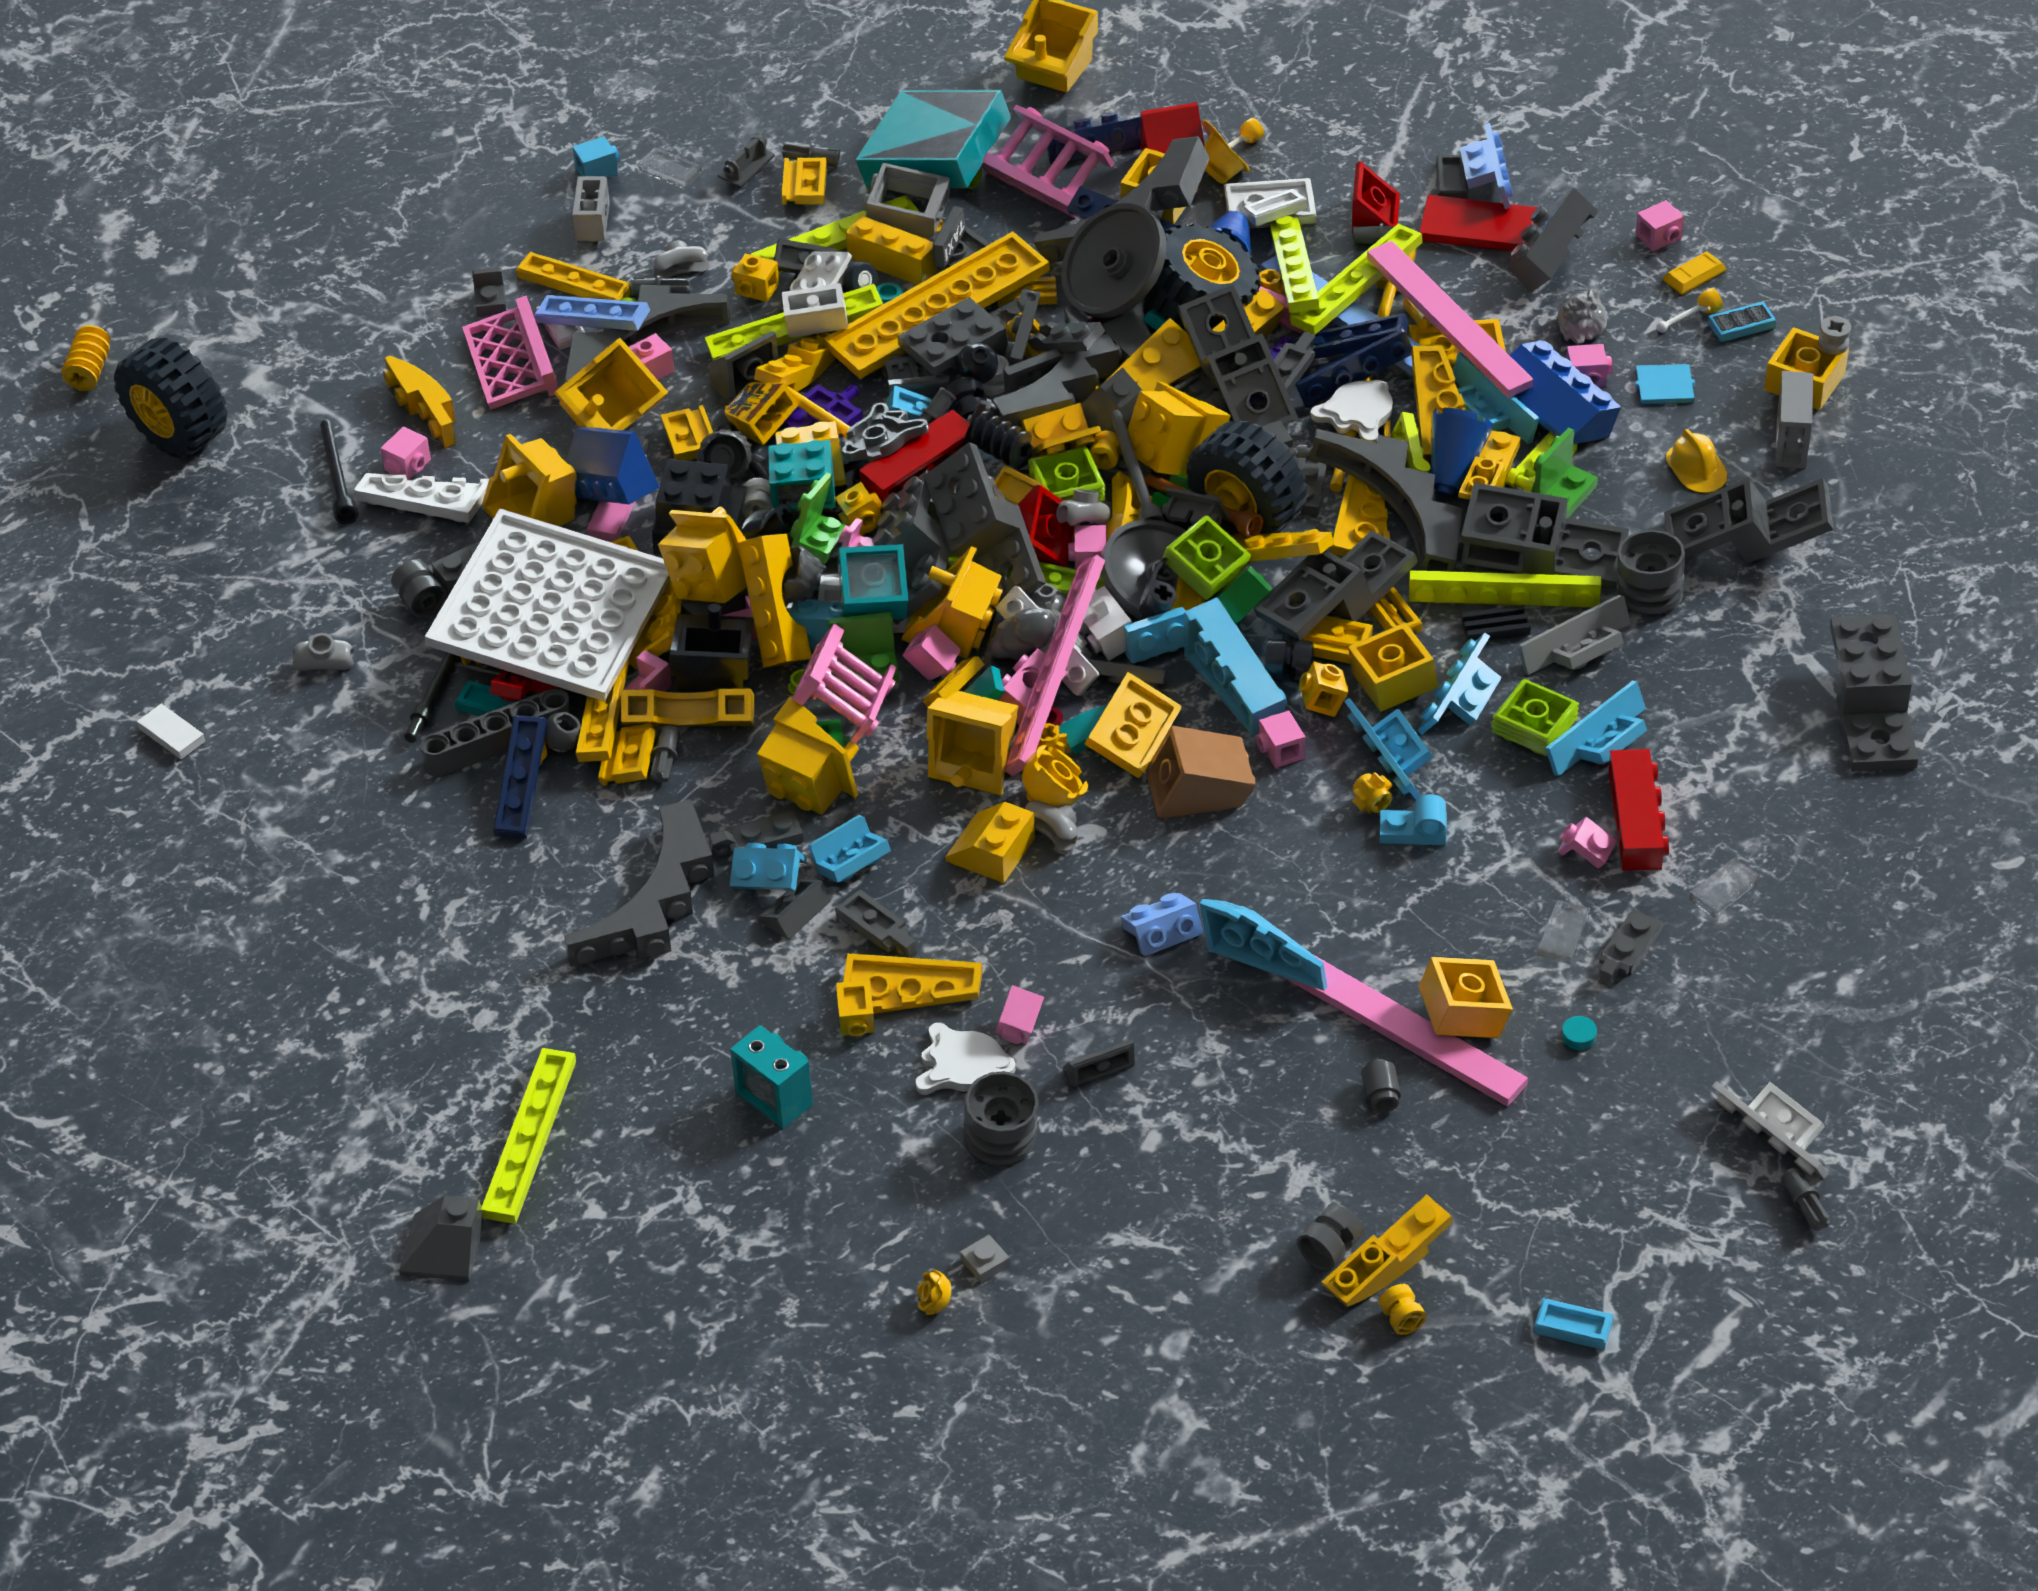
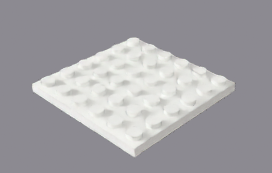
M499 509L425 635V645L605 701L665 591L670 577L663 558Z

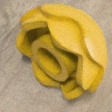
M933 1269L932 1272L923 1273L924 1280L917 1287V1294L920 1298L918 1308L926 1312L925 1315H934L944 1310L948 1306L951 1297L950 1281L943 1273Z

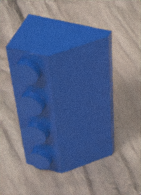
M1542 340L1521 344L1509 355L1534 379L1533 387L1514 396L1540 418L1539 423L1555 437L1561 436L1567 428L1574 430L1573 444L1610 437L1621 406L1612 399L1610 394L1597 387L1590 377L1577 370L1570 360L1558 354L1551 344Z
M579 427L575 430L566 463L574 468L577 475L575 482L576 498L630 505L660 488L635 431Z

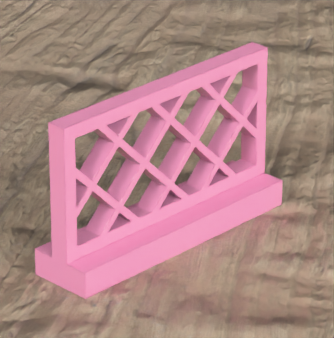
M527 296L515 299L518 306L516 308L462 327L490 410L544 390L548 391L549 396L555 395L554 392L559 388ZM516 319L511 329L502 327L505 322ZM487 331L483 339L472 337V334ZM496 334L505 336L499 344L491 342ZM513 338L522 340L517 348L508 346ZM485 348L494 351L489 358L480 356ZM502 353L511 355L506 363L497 361ZM519 358L528 359L524 367L515 366ZM491 368L500 370L495 378L486 376ZM509 372L518 374L513 382L504 380ZM526 377L537 379L535 383L526 386L521 385ZM498 387L507 389L504 394L492 398L493 393Z

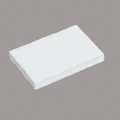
M1310 178L1224 184L1227 212L1238 211L1243 213L1242 207L1293 189L1307 199L1308 209L1288 216H1298L1300 225L1317 224ZM1249 221V229L1270 227L1269 222L1256 227Z

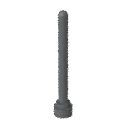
M1114 410L1110 414V419L1140 505L1137 518L1138 520L1149 519L1165 522L1161 509L1151 501L1122 413Z

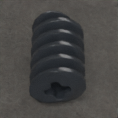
M986 410L982 412L967 429L965 436L967 443L970 442L977 445L978 449L983 450L984 453L992 455L995 459L1002 460L1003 463L1011 465L1014 469L1019 470L1025 467L1032 457L1031 433L1028 431L1022 432L1021 427L1013 426L1010 421H1003L1002 417L994 416L991 411Z

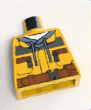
M751 382L745 386L737 397H730L726 401L725 415L739 431L743 432V436H747L748 439L764 445L799 404L785 383Z

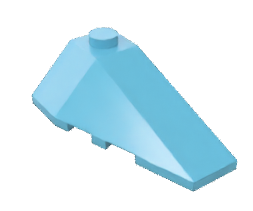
M1202 899L1199 903L1208 950L1210 952L1323 991L1328 987L1324 963L1255 911L1226 901Z

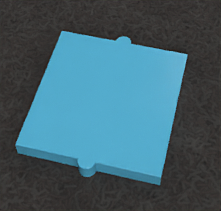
M1689 364L1636 366L1637 381L1635 388L1639 389L1641 404L1694 403L1693 387L1695 380L1691 379Z

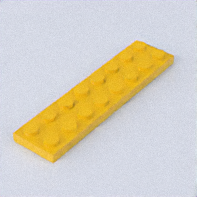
M1012 231L848 324L849 329L837 330L823 338L824 347H827L830 353L861 379L881 368L884 361H888L890 357L907 353L898 345L897 336L968 297L984 309L1049 272V261Z

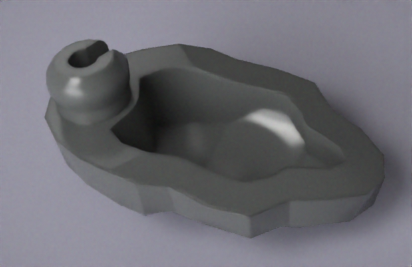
M1030 608L1018 611L1014 616L1003 620L998 624L996 634L989 645L990 654L998 659L1010 658L1019 660L1024 654L1029 656L1037 648L1041 649L1052 635L1055 622L1053 615L1040 609Z

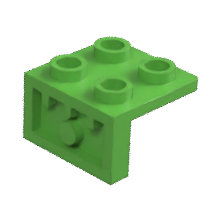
M1567 428L1561 436H1556L1550 448L1544 454H1540L1537 457L1533 467L1534 471H1536L1535 482L1532 486V492L1567 498V518L1591 494L1598 483L1597 476L1572 465L1574 430Z
M827 472L819 481L815 480L808 494L804 493L797 507V511L801 512L800 517L794 522L790 532V537L794 538L792 546H802L805 550L812 553L814 557L819 558L823 564L829 560L841 545L838 542L843 528L847 526L835 518L821 515L832 479V474Z
M891 612L828 620V630L834 623L845 630L840 640L844 644L843 648L876 672L883 675L891 664L897 667ZM898 667L892 678L896 681L895 684L899 683Z

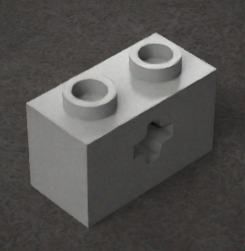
M578 176L572 214L576 241H605L610 206L607 176Z

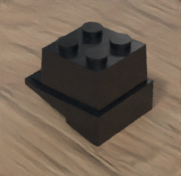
M667 459L655 501L656 520L652 530L654 554H661L658 544L677 526L669 514L671 510L712 513L716 508L722 507L738 526L747 486L732 487L729 465Z
M712 603L708 606V615L678 613L670 649V676H676L677 693L709 692L717 689H744V680H748L754 627L753 617L721 616V606L717 603Z

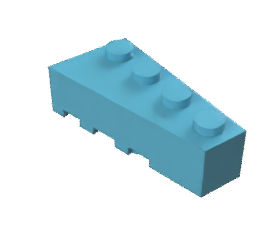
M1217 597L1185 611L1184 656L1252 736L1259 733V720L1285 712L1287 699L1284 692L1277 687Z

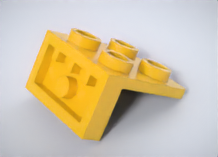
M1081 403L1021 421L1023 431H1028L1032 435V457L1040 454L1041 456L1058 453L1066 450V446H1070V449L1087 446L1088 443L1095 441L1094 436L1101 432L1100 426L1088 428Z

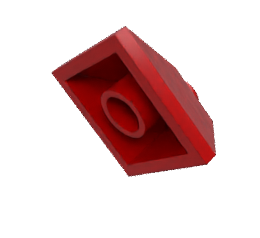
M1035 485L1017 505L1020 508L1038 562L1067 567L1069 558L1068 543L1072 542L1074 526H1070L1067 521L1060 523L1056 519V510L1063 500L1043 486Z

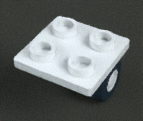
M814 251L805 259L804 267L797 279L792 282L790 291L801 289L800 282L804 279L808 288L815 287L817 285V277H821L824 286L841 283L842 289L844 286L846 291L849 292L871 284H875L877 287L878 277L875 268L870 263H851L852 255L849 252Z

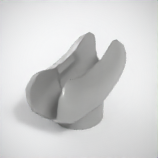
M673 241L666 246L665 252L655 257L653 262L655 277L657 278L658 275H662L663 278H673L682 274L705 272L709 269L708 252L701 246H687L683 241Z
M1074 489L1073 499L1064 500L1059 504L1056 510V519L1060 523L1067 521L1070 526L1084 521L1090 524L1095 522L1098 525H1106L1110 520V509L1105 503L1098 501L1099 492Z
M318 633L313 635L309 641L300 642L294 647L293 667L298 671L318 669L348 670L354 665L351 656L354 653V649L346 641L333 640L326 633Z
M1036 800L1026 804L1025 809L1034 812V827L1036 831L1051 840L1056 848L1062 852H1068L1073 849L1078 835L1077 818L1069 805L1065 804L1054 807Z

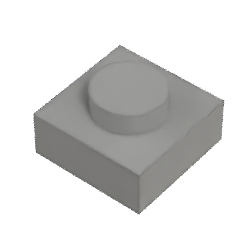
M990 1235L960 1251V1260L980 1283L1010 1266V1257Z

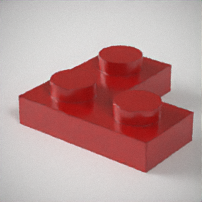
M503 670L494 678L490 686V694L498 695L502 700L510 702L521 700L530 691L541 693L554 688L562 689L565 692L568 690Z

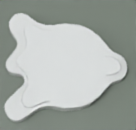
M1381 380L1355 381L1342 385L1335 391L1330 400L1312 407L1311 419L1317 423L1332 424L1339 434H1346L1350 430H1356L1359 433L1360 439L1376 443L1379 427L1385 424L1392 414L1393 400L1389 393V385Z
M934 1023L929 1027V1038L932 1044L921 1055L922 1063L933 1068L917 1077L916 1089L922 1095H928L941 1089L967 1092L969 1086L977 1078L990 1072L1006 1071L1015 1073V1061L1003 1051L998 1042L991 1036L975 1031H955L943 1023Z

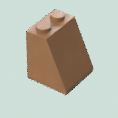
M1171 726L1146 768L1158 818H1170L1242 807L1249 794H1252L1255 788V777L1252 775L1249 755L1245 750L1242 737Z

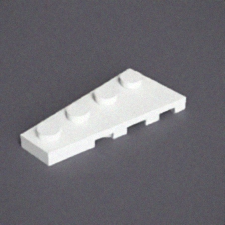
M366 473L354 489V499L371 505H382L402 511L407 510L427 516H437L456 522L469 523L482 505L489 479H481L480 484L466 483V478L453 477L452 482H435V476H422V478L407 480L406 475Z

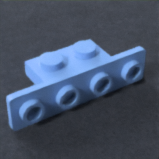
M1490 123L1484 124L1487 140L1471 142L1467 146L1460 147L1468 187L1471 189L1497 181L1504 208L1509 209L1511 208L1509 197L1514 195L1509 181L1510 177L1501 138L1498 131H1492Z

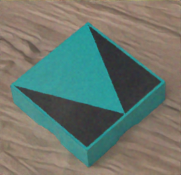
M901 90L856 158V163L866 188H871L872 177L874 173H879L882 163L949 177L950 188H967L983 164L986 153L996 143L1011 119L1002 90Z

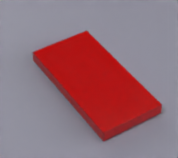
M1428 195L1419 232L1422 233V241L1513 251L1521 243L1522 238L1520 236L1531 224L1532 220L1530 217L1539 207L1510 204L1511 208L1505 209L1503 203Z

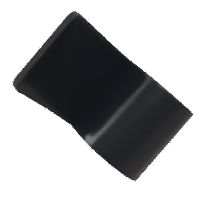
M782 504L753 518L744 526L741 533L745 538L757 532L760 536L787 534L791 532L797 517L790 506Z
M1162 558L1144 588L1139 607L1140 614L1144 619L1170 611L1176 601L1177 594L1175 589L1166 582L1155 580L1161 573L1168 558Z

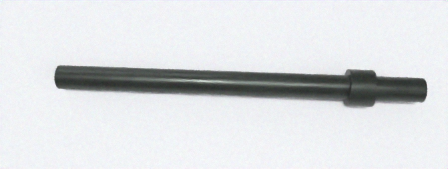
M445 652L421 703L415 706L410 716L411 723L404 735L408 742H416L422 728L428 725L433 715L432 708L458 655Z

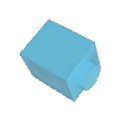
M605 136L572 146L575 169L580 176H607L609 178L618 175L617 162H620L619 153L614 145L611 146Z

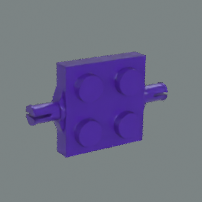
M817 384L803 395L850 427L863 419L862 410L849 402L859 395L858 388L853 384H850L841 393L828 391ZM797 407L780 427L783 429L790 427L800 428L814 425L820 421Z

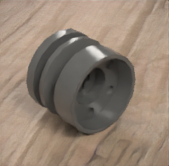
M1644 530L1627 536L1620 543L1618 548V595L1624 596L1627 608L1638 613L1659 614L1674 609L1682 601L1685 593V551L1681 541L1676 536L1664 531Z
M1006 1071L990 1072L977 1078L969 1086L965 1097L964 1141L970 1153L982 1162L996 1166L1012 1165L1023 1160L1033 1150L1037 1137L1039 1102L1037 1092L1028 1080L1018 1074Z

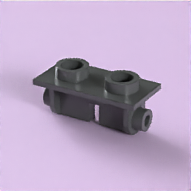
M762 135L752 137L751 141L744 147L745 151L740 150L733 158L725 162L723 171L717 175L718 178L741 188L775 157L774 153L766 150V138Z
M1166 488L1170 501L1163 505L1162 514L1168 520L1186 523L1190 515L1193 514L1190 518L1191 524L1197 523L1204 516H1209L1215 523L1220 525L1222 518H1230L1222 500L1215 495H1201L1192 493L1187 489L1176 490Z

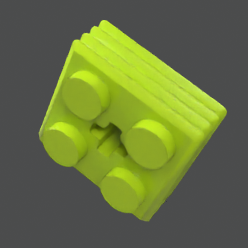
M1083 446L1029 460L1030 478L1042 483L1048 488V491L1061 500L1073 499L1074 489L1099 492L1098 501L1105 500V484L1088 447Z
M1204 516L1167 546L1163 557L1168 558L1165 563L1200 596L1208 600L1247 567L1251 554L1209 516Z
M1522 679L1493 715L1492 732L1504 737L1507 741H1512L1529 748L1537 754L1548 756L1545 747L1569 730L1578 719L1579 702L1527 679Z

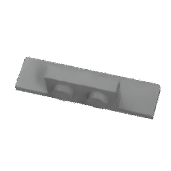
M1617 595L1521 643L1518 649L1525 674L1530 675L1554 662L1569 669H1580L1586 666L1588 661L1598 656L1608 655L1614 648L1623 644L1622 634L1617 630L1631 623L1624 596Z

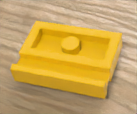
M789 158L784 159L782 205H786L787 201H795V204L807 205L824 204L827 172L826 158H797V161H789Z
M700 405L698 410L691 411L690 408L661 414V424L674 459L685 461L697 459L696 453L699 452L700 443L706 436L713 433L703 405Z
M1325 616L1302 641L1314 642V657L1351 664L1348 646L1370 638L1373 625Z
M651 723L622 727L621 731L615 733L611 759L601 761L598 778L602 786H606L609 781H615L616 784L645 780L647 778L656 733Z

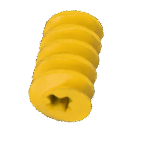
M85 325L80 327L75 333L61 370L65 382L74 389L91 391L97 385L110 350L109 343L111 340L109 334L102 328Z

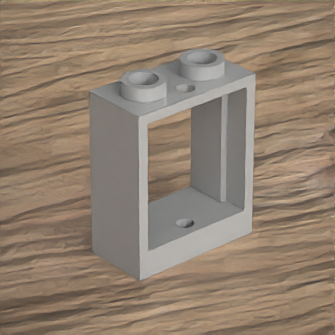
M882 163L879 173H874L872 177L871 194L866 193L862 210L866 211V217L914 235L930 238L936 234L948 203L950 178ZM892 190L930 200L925 213L882 204L886 191Z
M1782 371L1776 417L1775 467L1806 469L1812 428L1813 373Z

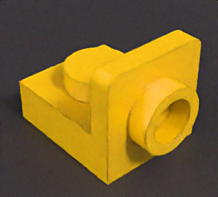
M870 980L836 983L841 1035L862 1036L866 1033H874L875 1026Z

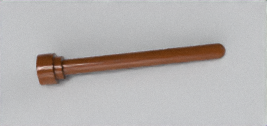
M1147 474L1144 478L1146 485L1166 494V488L1185 489L1154 474ZM1224 506L1230 516L1229 519L1224 520L1233 523L1240 534L1250 538L1260 533L1263 526V518L1260 514L1251 510L1239 513Z

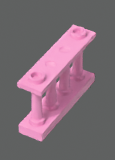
M1016 104L1013 110L1021 123L1000 153H995V155L986 153L981 166L987 174L1076 219L1077 216L1070 214L1067 207L1078 188L1083 185L1098 162L1112 168L1114 162L1109 155L1110 150L1099 141L1092 143L1043 118L1038 111L1031 107L1025 109ZM1031 128L1043 133L1021 165L1018 164L1016 167L1010 164L1009 158ZM1053 139L1065 144L1044 176L1037 178L1032 175L1031 170ZM1077 150L1087 155V159L1066 188L1063 187L1061 190L1056 188L1053 182L1074 152Z
M834 623L816 645L792 699L801 706L810 697L814 700L818 698L857 726L851 738V741L857 744L863 735L868 738L877 727L879 721L875 718L884 697L890 692L896 682L892 678L897 667L891 664L883 675L876 672L843 648L844 644L840 640L845 630ZM825 686L828 687L829 689H831V690H832L833 692H835L836 694H838V695H839L840 697H842L843 699H845L847 702H849L850 704H852L854 707H852L851 705H849L848 703H846L844 700H842L841 698H839L837 695H835L834 693H832L830 690H828L827 688H825Z

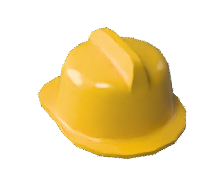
M1202 120V126L1208 135L1204 148L1210 157L1205 171L1220 184L1226 183L1240 171L1249 173L1248 165L1230 148L1216 128L1207 120Z
M1688 429L1683 430L1681 437L1676 440L1674 446L1666 454L1668 466L1673 470L1679 481L1689 490L1707 494L1721 489L1727 482V471L1716 455L1712 441L1705 435L1691 433Z

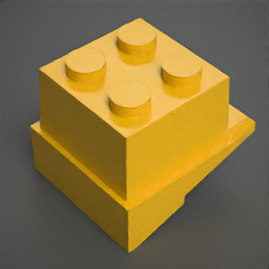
M1032 0L1023 17V22L1004 56V61L1015 64L1017 78L1067 93L1092 61L1093 39L1098 33V11L1062 0Z
M619 338L558 388L554 394L560 400L559 404L579 427L625 431L657 407L668 394V391L626 343Z
M1157 382L1155 391H1139L1127 430L1138 460L1157 473L1180 475L1187 478L1186 468L1191 452L1219 426L1229 422L1231 415L1163 382Z
M511 434L505 436L494 476L489 478L482 502V509L492 519H494L499 509H503L560 527L575 519V505L577 504L575 496L576 472L570 464H567L559 456L556 449L551 448L542 438L520 444Z
M718 507L712 513L671 510L669 512L677 526L658 546L677 599L726 603L747 587L738 542L745 541L746 539L730 515H727L724 508Z
M972 546L948 570L944 571L932 566L928 578L942 583L941 592L913 613L901 640L910 643L915 634L935 624L961 649L958 656L968 659L972 648L979 649L984 638L985 631H982L981 628L986 630L992 621L996 610L990 607L996 608L1003 590L998 589L1002 576L973 562L972 559L977 548Z
M961 691L954 692L946 699L938 697L927 709L928 777L950 782L955 787L966 786L1002 795L1006 761L1014 741L1018 705Z
M790 696L774 717L775 726L757 753L767 790L771 795L778 799L785 798L790 800L804 811L812 810L823 815L841 791L850 794L854 799L858 796L850 762L859 751V747L853 742H848L845 748H843L816 724L817 718L815 715L794 701L793 697Z

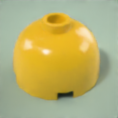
M1046 745L1040 746L1028 758L1022 772V783L1029 802L1036 800L1054 807L1065 804L1072 806L1088 789L1087 781L1082 784L1078 777L1082 771L1062 751L1054 748L1049 752L1044 750Z

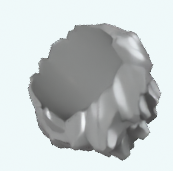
M1592 289L1588 291L1583 290L1581 293L1566 299L1565 303L1561 305L1558 311V323L1565 341L1571 339L1580 344L1585 339L1597 338L1606 329L1608 312L1605 306L1601 304L1600 293L1594 294Z

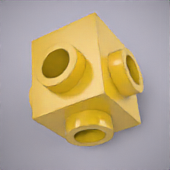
M745 253L740 262L734 265L731 273L735 294L768 302L779 285L778 262Z
M861 482L835 497L842 510L838 516L843 524L850 527L856 518L863 520L859 532L860 536L870 533L878 527L877 522L882 515L880 510L883 509L882 502L875 492L869 494Z
M1313 661L1308 673H1303L1300 679L1299 690L1302 692L1305 709L1335 717L1347 697L1348 685L1346 684L1343 670L1332 664L1324 665Z

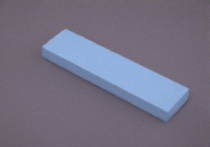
M546 295L534 317L537 323L638 331L650 312V308L647 302Z

